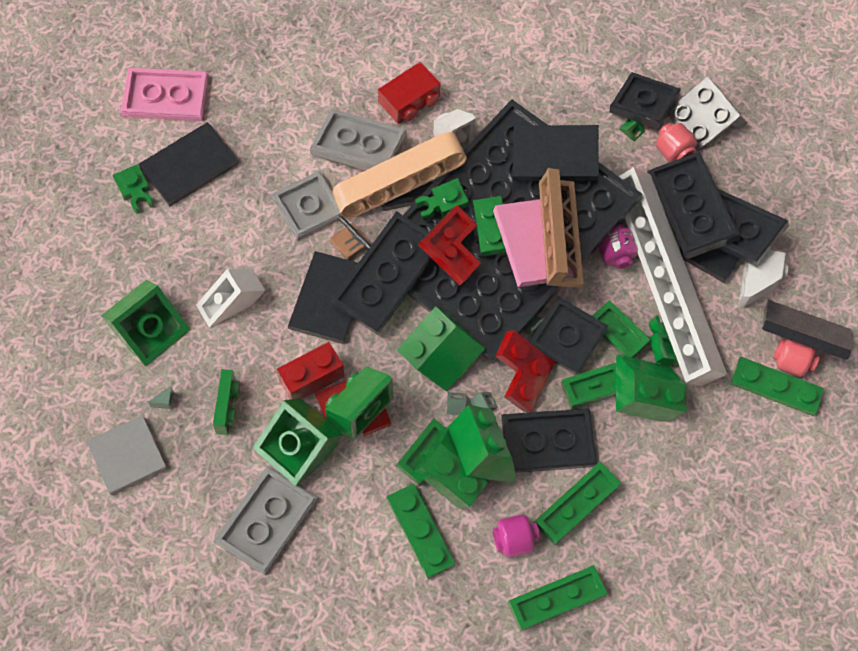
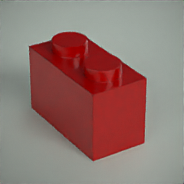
M420 61L378 89V103L397 124L404 120L410 121L417 115L420 109L425 106L431 107L439 100L441 83Z
M330 342L277 368L279 381L289 399H304L345 377L344 365Z

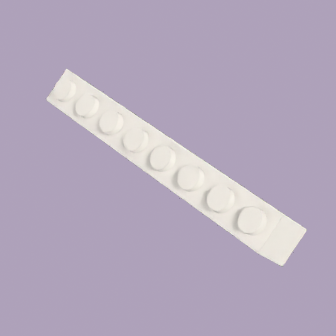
M633 167L619 177L640 191L642 198L627 214L625 220L635 238L639 258L685 382L704 386L727 375V372L650 174Z

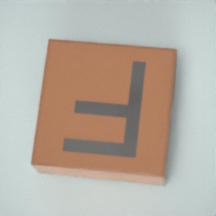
M352 222L351 225L369 242V240L361 233V231ZM346 227L330 238V242L347 260L352 259L366 249Z

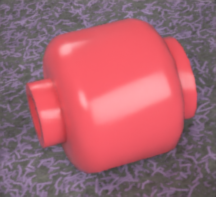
M668 123L659 130L656 147L668 162L696 153L697 140L684 124L677 123L672 125Z
M781 338L773 359L777 360L776 365L778 369L797 377H803L808 370L814 372L820 356L815 354L816 349Z

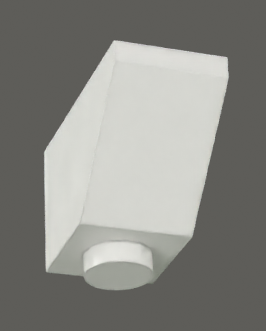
M459 109L450 113H443L434 120L433 134L436 137L445 132L455 133L464 150L474 140L476 118L473 114Z
M770 250L758 267L745 262L738 307L744 308L776 289L780 281H785L788 272V264H784L786 253Z
M252 268L227 269L196 306L209 328L251 307L265 292V289Z

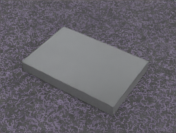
M331 108L310 147V153L362 170H368L398 155L407 137V130Z
M266 466L214 539V543L261 574L266 575L318 499L313 494L300 486H295L286 477Z

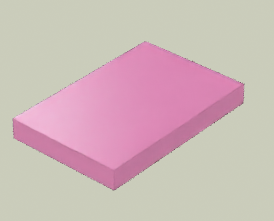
M128 68L121 116L203 121L209 74L203 71Z
M540 199L496 205L493 212L517 286L524 287L547 283ZM568 266V274L566 275V277L572 278L574 276V272Z

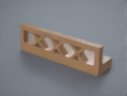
M548 168L539 182L547 285L581 288L583 285L574 182L561 181L559 169ZM561 190H566L567 200L562 203ZM563 215L569 220V225L565 229ZM565 240L571 245L572 251L568 254L566 253ZM568 266L573 270L574 278L566 277Z

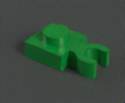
M138 164L112 175L124 201L132 198L131 206L136 214L140 213L137 205L141 201H146L150 208L153 207L151 196L144 193L150 190V187Z
M458 178L432 188L433 197L421 196L415 200L417 208L422 206L429 207L428 210L421 212L423 220L431 219L437 211H441L442 216L445 217L456 205L461 209L469 207L468 199Z
M656 315L649 321V328L653 333L649 338L655 362L679 367L664 322H660L659 316Z

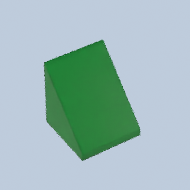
M629 119L619 128L621 132L634 142L645 132L641 123Z

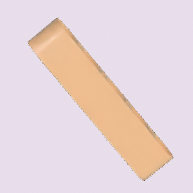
M445 132L339 183L333 189V196L341 215L347 219L354 218L457 169L465 163L466 154L456 134Z

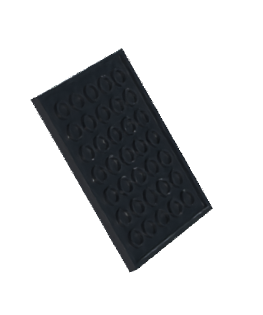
M511 99L464 149L466 154L465 163L457 169L438 177L421 196L433 197L432 188L458 178L469 202V207L462 210L475 223L473 200L501 196L502 204L539 200L540 181H513L514 126L547 124ZM600 162L598 180L571 181L574 182L582 265L642 198L640 191ZM561 190L562 203L567 200L566 190ZM416 202L403 214L429 232L444 218L441 211H437L431 219L423 220L421 212L428 210L429 207L422 206L417 208ZM563 215L565 229L569 225V220ZM476 226L461 242L481 263L472 274L459 285L432 260L410 290L408 296L429 313L435 306L446 309L487 348L482 355L494 364L498 360L495 355L507 331L514 330L520 335L563 286H551L543 283L518 287L507 253L481 256ZM565 240L566 251L568 254L570 251H572L571 245Z

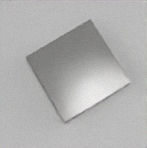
M320 170L271 194L272 200L297 241L338 221V217L341 215L333 196V191Z
M143 415L87 441L110 495H114L167 470Z

